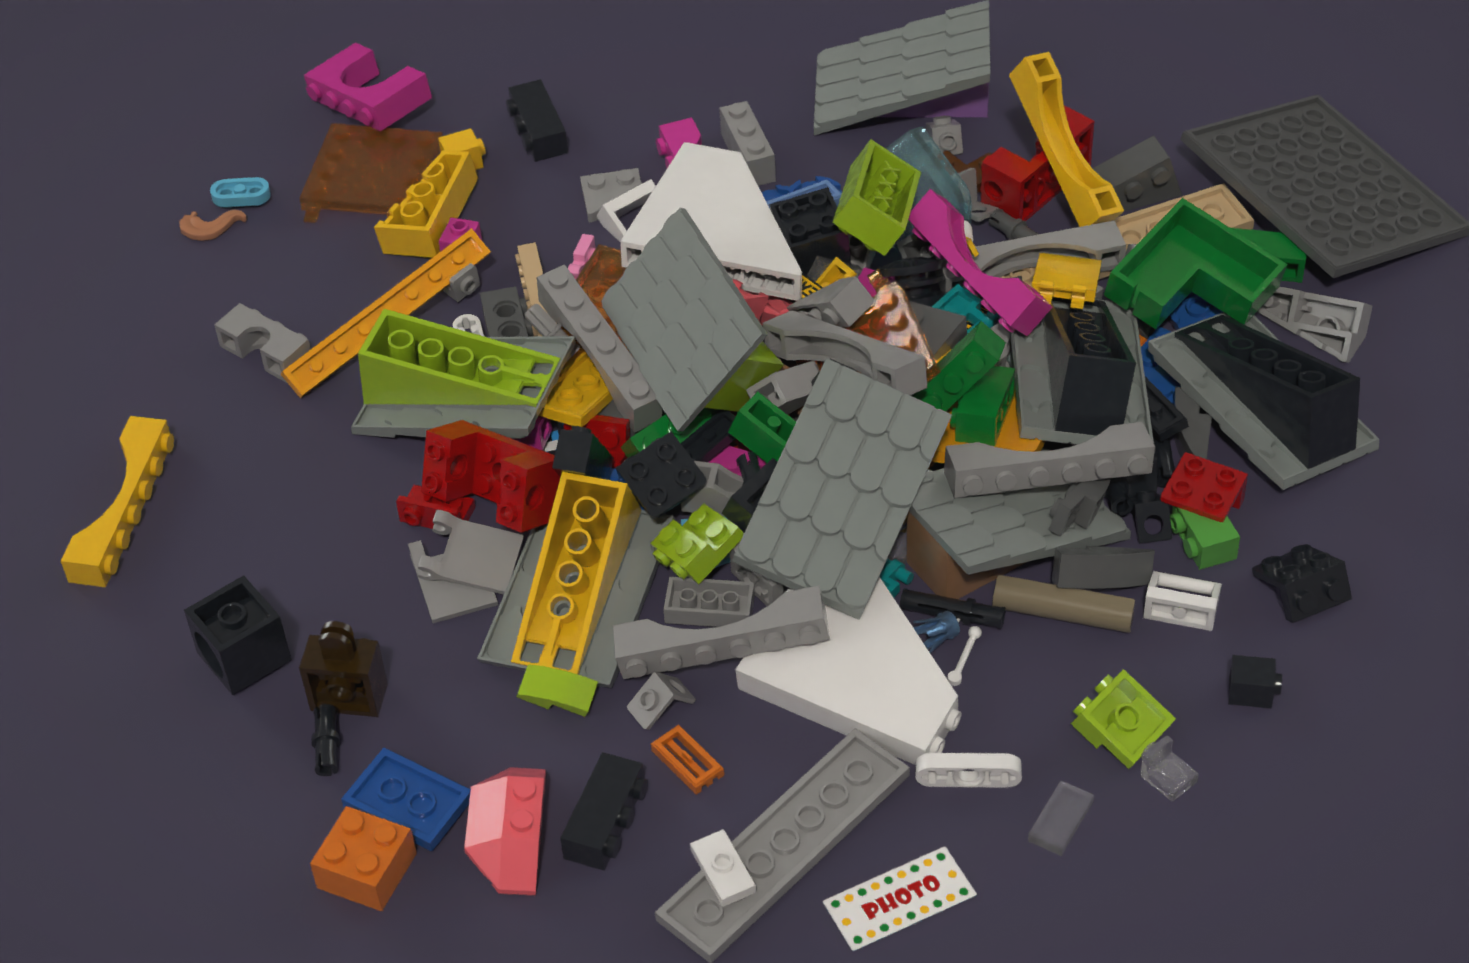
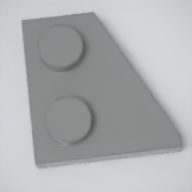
M638 168L580 177L588 222L591 223L598 220L596 216L603 204L642 184Z

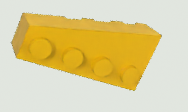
M442 150L421 174L423 179L415 185L412 184L406 190L407 197L400 204L395 203L388 210L390 216L385 221L380 220L374 226L383 254L433 258L440 252L439 240L450 218L459 217L478 180L470 152Z

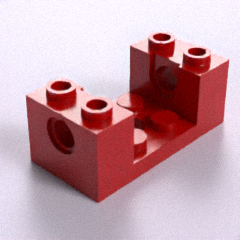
M1064 105L1068 125L1075 143L1091 166L1095 121ZM1038 137L1035 142L1036 155L1030 161L1003 147H1000L983 160L981 165L982 184L980 188L982 203L998 207L1013 218H1019L1026 222L1062 191Z
M459 420L426 430L421 492L444 502L473 493L498 503L496 523L520 533L549 522L560 476L552 468L555 455L467 421Z

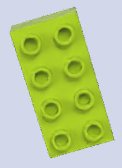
M870 139L850 167L833 223L843 233L853 235L862 241L871 251H877L885 256L906 230L921 172Z

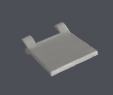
M436 510L432 531L441 535L450 534L441 562L430 556H421L418 569H420L418 577L424 580H446L504 595L514 572L524 535L465 521L449 512Z
M421 540L408 544L411 561L417 577L420 570L418 565L421 556L425 555ZM443 554L433 556L436 560L442 561ZM418 577L432 624L498 605L494 592L446 580H424Z

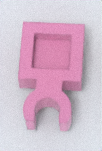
M582 234L573 253L574 261L568 266V270L580 286H582L584 278L588 277L592 266L596 267L599 260V249L595 248L594 235Z

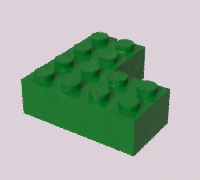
M1181 198L1110 272L1104 296L1125 310L1132 307L1134 309L1133 315L1154 329H1157L1191 292L1245 325L1279 288L1288 264L1186 199Z

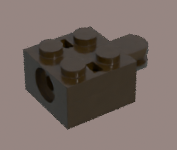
M339 621L325 623L321 629V636L309 635L299 666L310 711H314L316 706L320 711L321 704H330L336 708L337 714L379 717L388 686L379 642L366 638L355 639L351 626Z

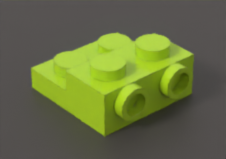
M703 503L698 510L690 515L683 525L673 519L659 532V535L650 544L655 548L652 555L666 568L669 566L682 580H685L688 576L697 584H700L741 541L744 533L737 525Z
M1123 669L1115 678L1108 674L1094 688L1099 695L1093 701L1087 696L1072 711L1078 717L1071 725L1096 749L1103 744L1130 769L1176 718Z

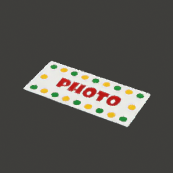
M942 847L825 899L823 904L852 951H855L976 896L977 893L947 848Z

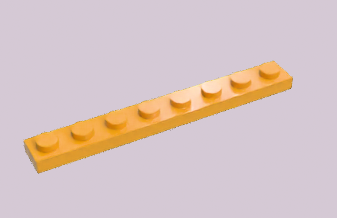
M471 228L281 372V376L301 399L358 355L383 309L410 316L450 285L449 280L451 277L470 263L477 265L489 256L491 251Z

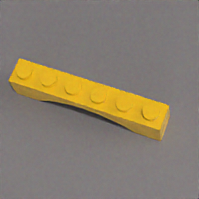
M1050 52L1024 57L1009 74V77L1079 227L1115 220L1124 212V209L1113 185L1091 168L1075 143L1064 110L1062 77Z
M137 416L129 417L119 438L127 462L126 476L122 488L112 505L101 517L87 528L72 536L61 559L68 583L106 587L111 576L117 572L119 558L123 550H126L129 545L130 534L134 526L140 522L141 510L146 500L151 498L152 486L157 476L162 474L163 462L167 454L174 447V436L170 433L167 420Z

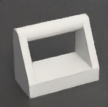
M652 179L603 204L596 217L606 230L621 241L627 230L619 220V217L645 204L656 185Z
M1153 571L1147 589L1143 618L1213 631L1222 584ZM1158 586L1211 595V597L1158 588Z

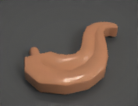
M229 210L217 219L206 222L197 216L196 211H193L190 215H184L179 221L181 234L190 239L200 241L211 240L223 234L234 222L238 220L246 222L247 217L240 210Z

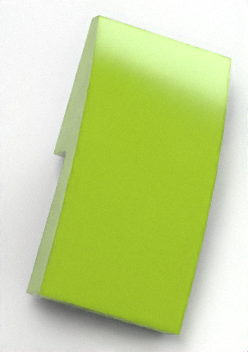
M528 664L516 697L548 710L551 705H555L585 717L589 711L598 681L564 670Z

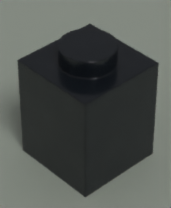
M1233 655L1229 674L1228 705L1271 709L1274 695H1280L1282 688V674L1276 673V659Z

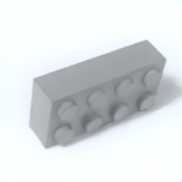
M669 577L663 609L665 623L720 627L752 616L755 599L754 582L704 579L700 584H697L690 578L682 580L680 577Z

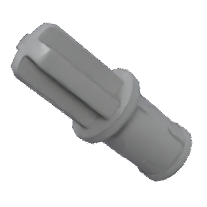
M534 304L524 314L525 318L542 336H568L561 329L562 324H557L539 304ZM576 343L571 351L570 358L580 349Z

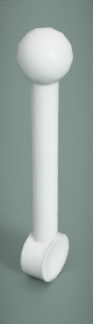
M978 626L970 627L968 631L970 637L955 670L948 674V681L952 686H957L962 682V669L975 640L979 639L982 635V631Z

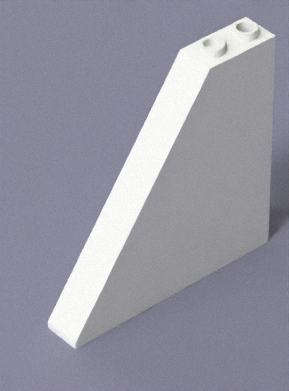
M684 142L620 241L622 267L627 268L631 262L635 261L643 252L646 244L661 231L666 220L677 212L679 208H684L695 222L730 278L743 283L741 289L755 293L762 292L766 295L796 301L802 298V271L741 152Z
M880 577L859 620L825 604L830 640L784 648L779 651L748 655L743 657L735 670L739 690L846 736L852 730L857 729L893 756L916 765V759L923 754L942 753L946 735L949 730L955 731L961 719V712L958 711L957 693Z

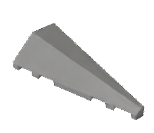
M1279 287L1257 312L1313 343L1318 348L1330 353L1340 361L1349 363L1366 337L1373 306L1363 302Z

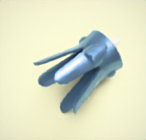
M950 611L939 613L935 618L913 621L914 623H924L913 628L918 635L926 633L930 637L924 642V645L927 649H930L929 652L931 653L946 639L951 640L959 635L960 627L958 622L960 619H956Z

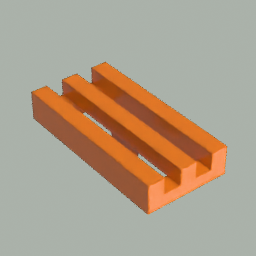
M679 724L651 743L652 752L696 795L702 792V786L706 785L709 787L712 785L715 777L720 779L724 776V768ZM676 737L709 770L705 772L672 739ZM664 745H665L677 758H675V757L664 747Z

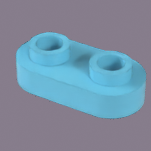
M260 177L222 179L215 182L210 188L213 203L224 208L259 206L268 201L271 196L268 182Z

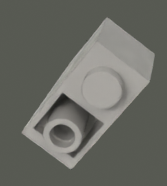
M810 361L772 373L746 389L750 399L757 392L761 393L788 415L805 404L813 387L811 381L820 370L815 361Z

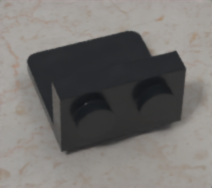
M672 431L654 440L648 447L636 455L627 458L621 465L616 467L620 482L628 484L649 516L654 519L661 517L704 488L707 484L705 475Z
M1311 545L1295 546L1291 549V552L1282 556L1267 557L1261 561V564L1252 568L1255 577L1280 589L1286 620L1292 623L1352 599L1345 561L1311 547Z

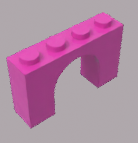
M358 43L352 44L304 74L307 84L306 91L312 100L320 102L331 109L345 114L347 117H351L379 131L384 130L432 98L426 74L409 66H406L381 83L360 87L380 73L373 50Z

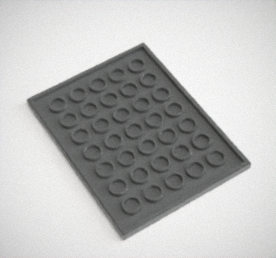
M1318 94L1182 132L1180 140L1332 278L1469 235V221Z

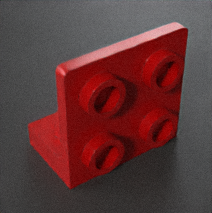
M1185 452L1161 493L1160 500L1206 518L1224 522L1231 508L1240 509L1244 501L1248 473Z

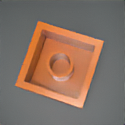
M346 806L310 862L317 888L382 912L417 854L411 828Z

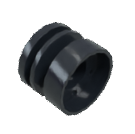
M912 257L898 259L878 267V276H892V280L879 283V288L894 290V295L890 296L893 302L892 310L890 313L883 315V318L898 314V310L901 309L904 300L930 307L938 302L946 292L932 290L931 285L944 281L945 277L942 274L930 275V272L942 269L943 260Z

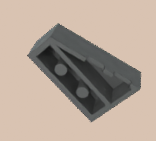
M1154 135L1092 168L1103 179L1113 185L1124 212L1182 196L1170 157Z
M904 300L888 344L925 356L927 374L932 363L953 349L967 335L966 316Z

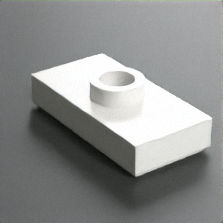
M724 829L690 843L691 852L722 907L756 893V885Z

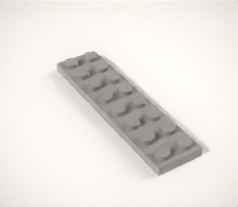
M857 729L852 730L731 842L756 885V893L722 907L705 875L700 870L655 912L656 921L706 961L712 963L909 777L910 767Z

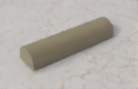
M998 575L992 606L1005 607L1006 611L1130 633L1134 618L1135 600L1076 588H1057L1054 584Z

